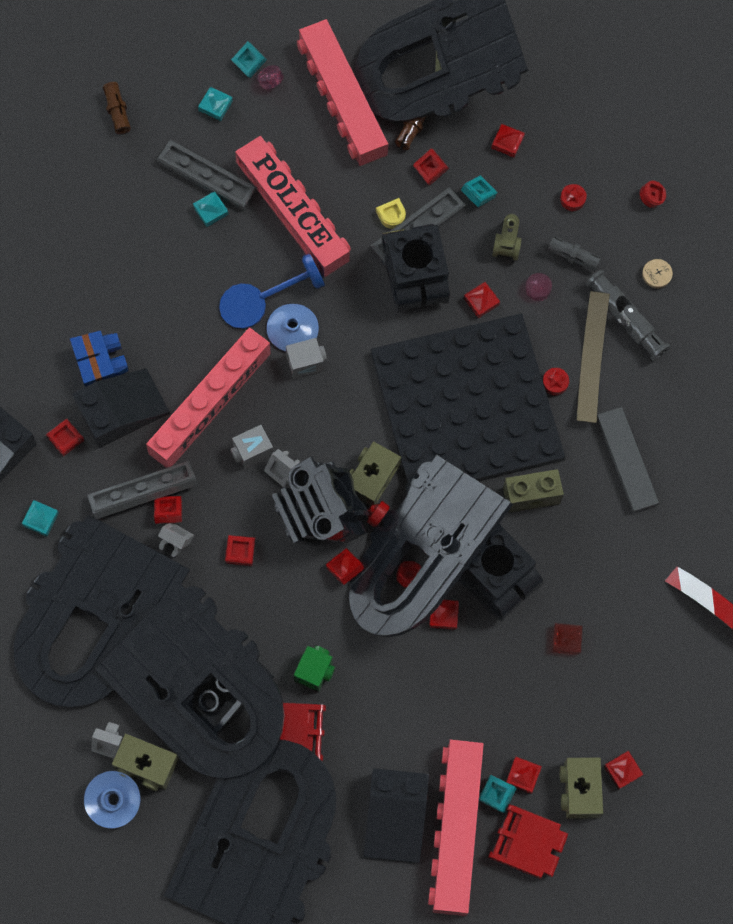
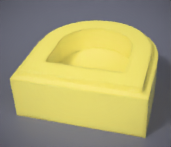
M399 198L376 207V213L381 223L387 228L394 229L405 220L406 211Z

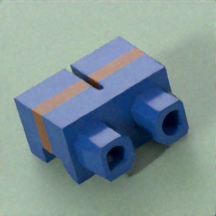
M101 331L70 338L85 387L97 381L119 376L129 371L124 355L110 359L108 354L122 349L117 333L102 336Z

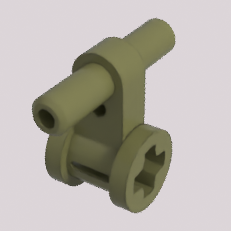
M508 214L504 218L502 234L496 233L493 257L502 255L513 257V260L518 261L522 238L517 237L519 218L517 215Z

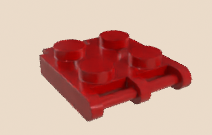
M283 703L285 719L280 740L301 744L312 751L313 737H316L315 754L323 761L321 737H324L325 730H322L323 712H326V706ZM315 712H317V726H316V729H314V713H315Z
M508 804L506 808L508 814L503 827L499 828L497 832L499 838L493 852L490 851L488 857L539 879L542 878L543 874L553 877L559 857L551 854V851L562 853L568 833L559 830L561 824ZM513 814H516L511 830L508 831ZM504 838H507L503 851L500 855L499 851L502 846Z

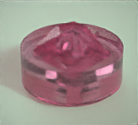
M271 65L264 68L258 74L257 80L263 89H271L282 82L284 75L278 66Z
M542 273L531 275L526 283V293L533 300L540 301L546 299L552 290L550 278Z

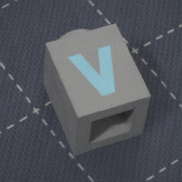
M316 338L286 346V357L293 379L323 371V362L327 361L324 346H319Z
M262 425L232 438L233 448L230 449L236 463L241 462L245 469L270 458L273 453V446Z

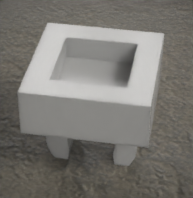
M277 449L272 453L264 471L285 487L289 484L288 475L290 470L299 464L300 461L297 459L294 462L288 457V451L282 452Z
M169 523L162 527L158 535L163 539L159 544V549L163 550L167 547L168 543H171L174 546L171 556L175 557L184 547L190 545L194 535L174 523Z
M108 722L105 731L96 728L92 736L91 751L115 758L123 738L117 732L119 725Z

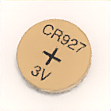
M653 259L647 262L642 272L643 280L652 288L667 286L673 275L671 266L661 259Z

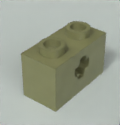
M374 441L370 448L365 447L358 458L360 464L357 469L349 471L353 478L357 496L369 507L378 503L401 464V456ZM372 471L376 472V475L372 474L370 477L367 476V473L370 474Z
M558 469L505 478L503 485L505 499L513 504L508 513L561 504L564 495Z
M125 733L112 766L118 772L143 781L142 786L157 791L158 788L166 790L179 759L175 753ZM148 759L150 767H144L141 770L138 763Z
M567 758L564 766H560L559 771L560 783H565V794H561V810L566 811V819L600 818L603 815L601 758ZM578 782H581L582 787L587 788L583 794H580L579 789H574Z

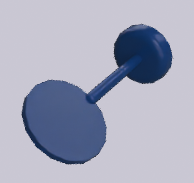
M309 253L302 258L306 272L262 293L251 284L242 283L226 290L221 297L219 306L221 316L225 322L239 329L253 327L260 322L265 314V298L306 278H310L315 288L320 289L324 287V281L311 254Z

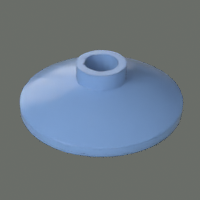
M286 304L277 308L270 315L267 322V335L270 342L283 352H286L287 345L313 338L317 339L319 332L318 320L314 313L307 307L299 304ZM296 322L297 326L290 328L288 323Z
M108 771L97 775L88 784L84 795V806L88 816L96 824L105 828H118L129 823L136 816L141 802L140 791L135 781L128 775L118 771ZM112 794H116L119 798L116 805L111 804L109 801V797Z

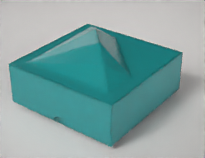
M247 41L231 60L247 77L251 78L267 59Z
M210 87L199 104L198 109L200 112L221 121L232 104L233 97Z
M481 175L465 183L461 189L477 207L494 199L498 193Z
M215 191L193 203V208L206 227L229 215L227 208Z
M33 500L22 522V526L48 536L59 512L54 508Z
M490 775L479 796V801L505 813L517 788Z

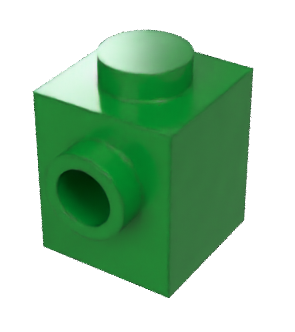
M307 646L294 673V682L319 692L324 680L329 682L335 670V666H332L333 657L329 655L330 652L320 646H315L314 648Z

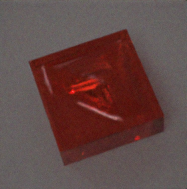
M555 623L553 652L580 655L583 626Z

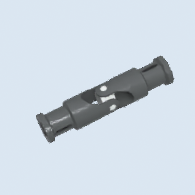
M603 270L597 271L587 280L585 286L591 288L594 292L609 293L608 312L626 329V332L638 345H642L651 355L650 359L652 361L661 358L671 346L668 343H664L655 333L656 329L638 312L637 308L617 286H613L604 276L605 272ZM617 306L623 307L624 310L620 313Z

